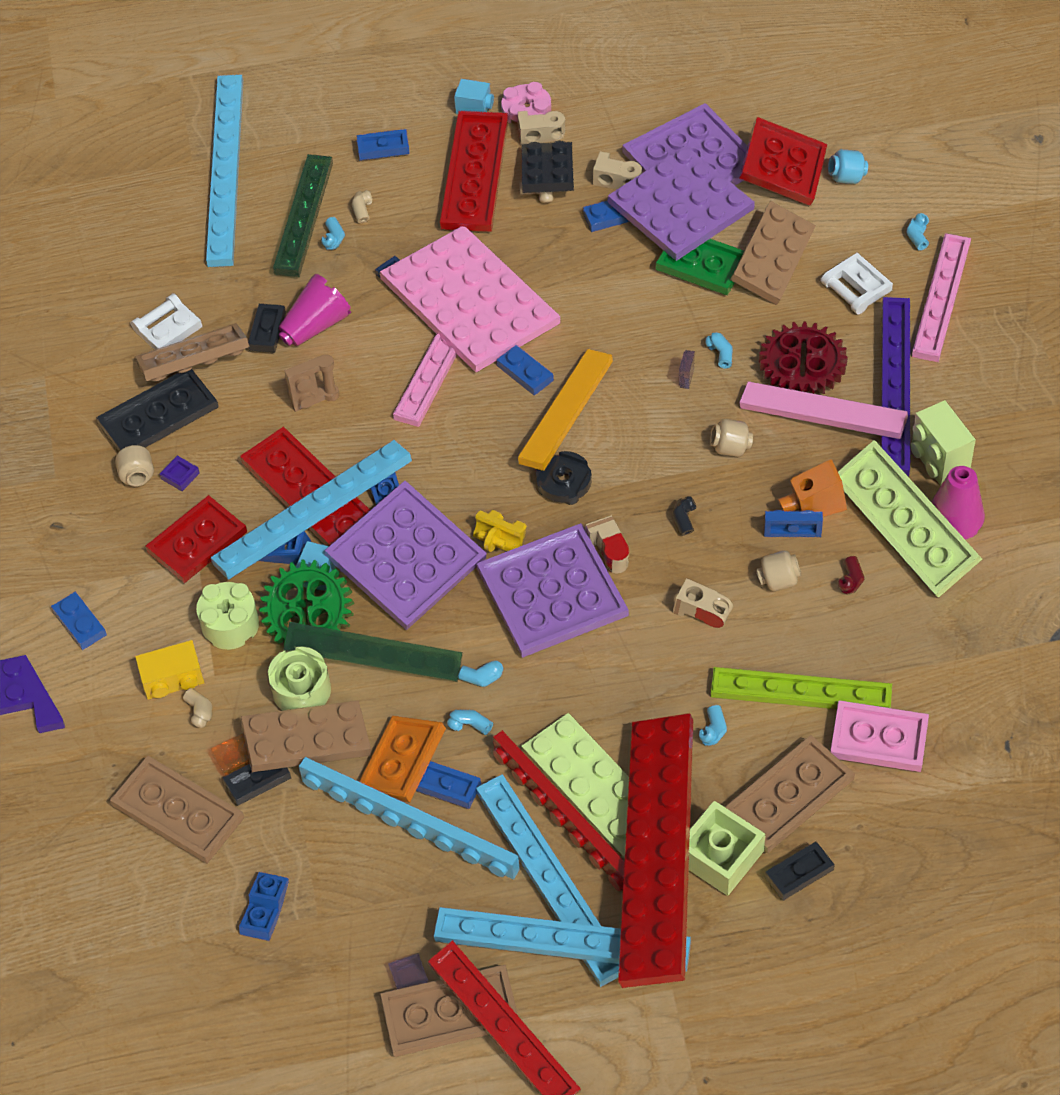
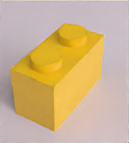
M193 640L135 656L148 700L162 698L173 692L193 689L198 685L205 684Z

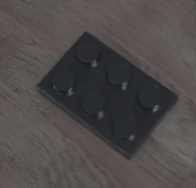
M555 141L553 143L530 142L522 144L523 193L574 191L572 142Z

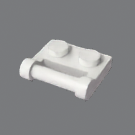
M858 253L827 271L821 278V283L837 292L851 305V309L857 315L863 313L870 304L891 292L893 286L892 282ZM843 277L857 291H859L862 294V296L857 297L838 279Z
M174 293L166 298V302L142 318L137 317L130 322L134 331L154 350L180 342L202 328L201 320L181 303ZM171 310L175 311L172 315H170L169 317H167L151 329L147 328V326H149L150 324H152L153 322H155Z

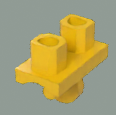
M480 510L476 514V527L473 537L484 541L485 550L492 552L498 547L502 550L510 551L522 546L527 527L525 523L518 520L512 524L503 520L502 514L495 510H491L489 513Z

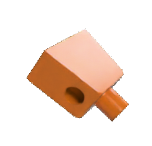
M832 459L793 477L790 480L793 493L778 499L780 508L783 511L811 510L823 512V517L847 510L843 483Z

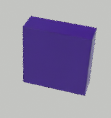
M177 455L160 473L161 480L183 491L200 472L197 466Z

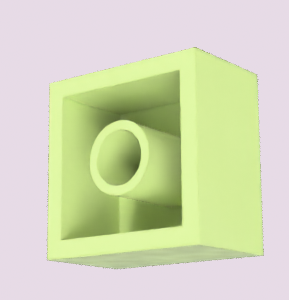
M944 400L917 412L910 447L913 455L916 458H920L924 463L928 475L931 478H935L941 486L952 468L956 466L971 468L976 439L948 403Z
M713 801L690 829L689 871L728 896L764 852L765 833L716 801Z

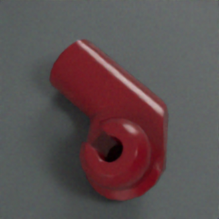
M850 556L844 560L848 575H845L843 580L841 578L838 580V587L844 594L855 593L865 580L856 556Z

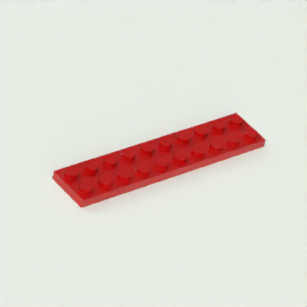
M690 713L632 722L618 982L622 988L685 981L693 718Z

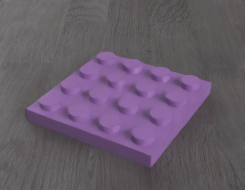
M706 103L622 145V152L630 161L641 165L642 173L686 145L733 185L744 181L739 177L747 145Z
M686 145L608 195V203L676 261L754 210L755 202Z
M404 481L325 550L324 555L407 630L477 567V563L485 560L487 553L408 482Z
M581 523L477 563V570L522 658L629 616V610Z

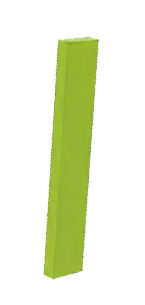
M714 667L711 697L837 709L839 701L891 708L892 684Z

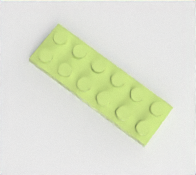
M875 440L838 471L843 483L844 492L938 598L982 560L978 553Z
M567 713L521 746L522 752L625 861L629 776L578 722Z

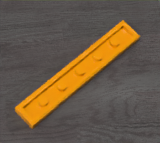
M587 349L518 456L519 464L545 470L612 364L613 358L611 354Z

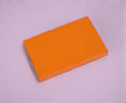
M392 716L359 782L399 801L410 803L446 727L442 722Z

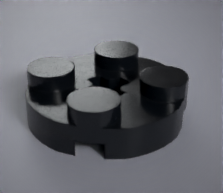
M570 451L559 452V455L552 457L544 471L536 469L537 489L541 495L551 501L568 505L577 503L579 498L588 492L592 484V473L588 467V462L577 453ZM565 473L569 474V479L560 480L557 477L563 476Z

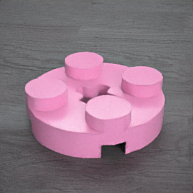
M538 82L508 87L503 92L504 96L501 101L502 113H508L510 123L511 120L518 122L517 112L528 111V116L545 115L551 112L550 95Z

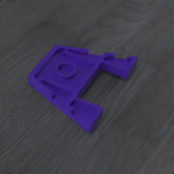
M22 655L0 660V715L34 708L36 727L39 733L65 728L62 716L27 656Z

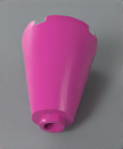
M314 274L310 278L279 326L281 331L279 337L288 346L291 344L299 346L352 313L350 305L335 287L331 289L329 286H325L324 284L327 280L319 274Z
M956 466L949 471L931 503L966 540L974 537L983 526L985 513L977 474L970 467Z

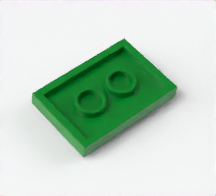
M709 239L677 261L663 251L656 262V270L728 296L735 284L730 279L744 250Z

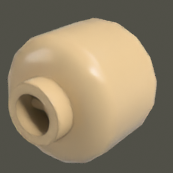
M722 419L718 425L714 424L710 436V445L714 446L717 454L741 457L746 449H750L752 446L753 433L749 432L745 422Z
M131 445L123 448L116 455L115 463L118 476L124 484L141 486L153 476L154 467L151 455L145 447Z
M786 550L764 556L761 559L762 567L757 569L761 585L767 584L768 588L773 592L795 586L798 582V577L802 576L796 555L791 556Z

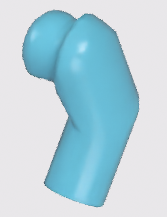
M918 213L911 220L906 230L908 237L919 251L924 250L929 245L928 240L923 235L926 225L929 223V218L923 213Z
M330 217L325 222L330 233H326L327 238L322 237V244L326 249L334 250L341 244L345 237V232L335 217Z
M713 332L712 335L707 336L705 340L706 346L710 350L717 349L719 351V367L723 369L730 368L732 366V345L721 333Z
M491 661L477 670L462 666L459 672V680L481 687L488 686L501 677L503 665L499 661Z
M714 705L707 709L710 725L706 726L705 730L701 729L699 731V738L704 745L712 746L717 744L727 732L725 718L719 705Z
M454 710L449 714L451 717L447 720L448 727L455 731L461 730L463 724H468L484 735H487L493 727V722L475 710Z

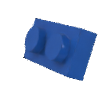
M406 129L356 135L360 160L410 154Z
M608 200L583 207V215L591 232L630 222L612 207Z
M517 345L497 359V367L534 396L554 381L553 373Z
M811 510L765 511L764 537H821L823 512Z
M76 591L51 606L55 616L82 650L107 636L105 628Z
M430 761L416 791L470 809L477 794L476 788L481 786V778Z

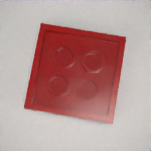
M757 117L753 124L739 178L811 206L815 199L828 144Z

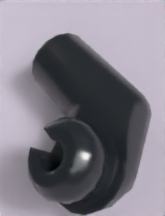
M691 496L678 499L673 510V517L681 536L688 535L694 531L688 517L689 512L696 509V503Z

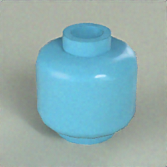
M840 149L829 159L828 173L837 183L857 184L868 172V162L860 151Z

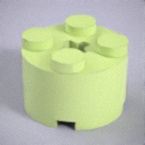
M223 582L205 586L196 607L203 636L206 640L208 639L212 642L213 646L220 649H236L245 645V641L251 636L253 638L259 628L255 601L247 585Z
M295 647L293 651L286 653L285 650L279 653L270 663L268 669L269 683L274 702L282 711L326 704L331 694V683L326 663L320 653L308 647Z

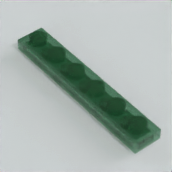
M307 154L273 266L274 275L300 277L333 166L331 156Z
M289 622L284 647L286 652L295 650V647H308L320 653L325 659L455 682L459 680L463 652Z

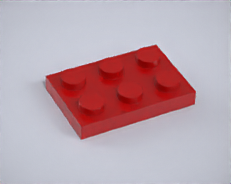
M208 495L145 547L153 558L185 584L212 562V556L245 535L247 528L244 523Z

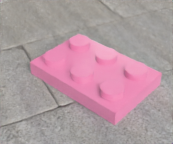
M839 701L831 753L840 760L921 772L929 714Z

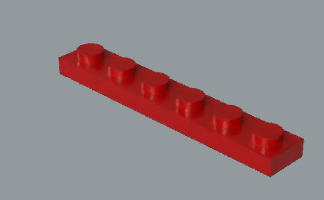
M453 940L428 961L432 969L540 1095H576L581 1091L577 1083Z

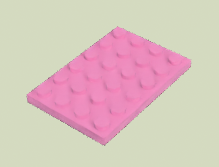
M460 227L380 271L381 280L436 334H439L441 339H444L446 344L450 348L452 347L456 354L475 372L497 361L499 357L515 345L521 347L560 324V315L466 227Z

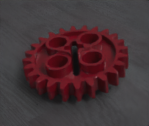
M804 321L802 327H798L795 322H792V328L790 329L783 324L781 332L774 329L772 337L766 336L765 343L761 344V352H759L760 371H764V379H770V386L779 384L780 388L812 394H815V391L818 390L821 394H825V386L833 390L835 382L840 383L842 375L846 373L848 356H846L847 348L842 347L843 340H836V332L827 334L828 327L826 326L818 330L817 323H814L812 327H808L806 321ZM802 342H806L804 377L800 376Z

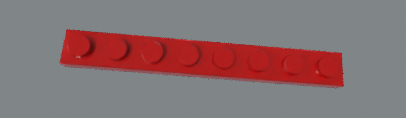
M503 730L493 736V754L501 765L506 764L512 770V775L517 783L521 786L526 785L531 791L533 800L539 806L544 805L550 811L549 814L553 822L558 827L563 826L569 832V837L574 845L578 848L583 847L589 854L591 863L598 870L602 868L608 874L610 883L617 891H623L625 861Z

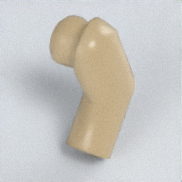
M368 190L364 192L358 191L352 200V207L358 223H364L370 219L366 204L372 203V196Z

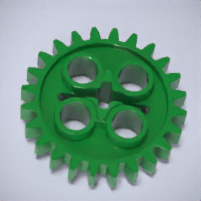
M303 559L301 560L300 568H297L291 562L289 572L280 568L279 570L282 575L280 578L270 577L275 583L273 587L264 586L269 592V596L260 597L267 604V606L259 609L262 614L268 615L261 620L265 626L271 625L267 633L270 636L277 634L274 641L278 644L285 640L284 647L287 650H290L294 644L295 647L306 646L313 650L314 645H317L321 651H324V642L326 641L331 645H335L333 636H344L339 630L341 626L350 627L345 617L354 616V613L347 609V607L355 604L351 598H346L352 593L349 587H344L347 580L344 577L337 579L340 574L337 569L329 573L330 566L327 563H324L319 569V563L316 560H313L311 566L308 567L307 562ZM304 582H308L306 594L308 601L312 604V606H308L307 609L309 622L311 623L310 631H306L308 618L307 613L302 609V607H306L307 605L306 595L303 588ZM320 585H326L325 594L315 597V589ZM292 588H297V596L294 599L287 600V592ZM322 613H328L327 622L323 625H316L317 617ZM299 616V624L294 628H288L289 619Z

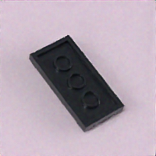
M191 369L175 374L99 415L96 419L98 425L117 450L120 451L131 445L147 447L219 408L216 398Z

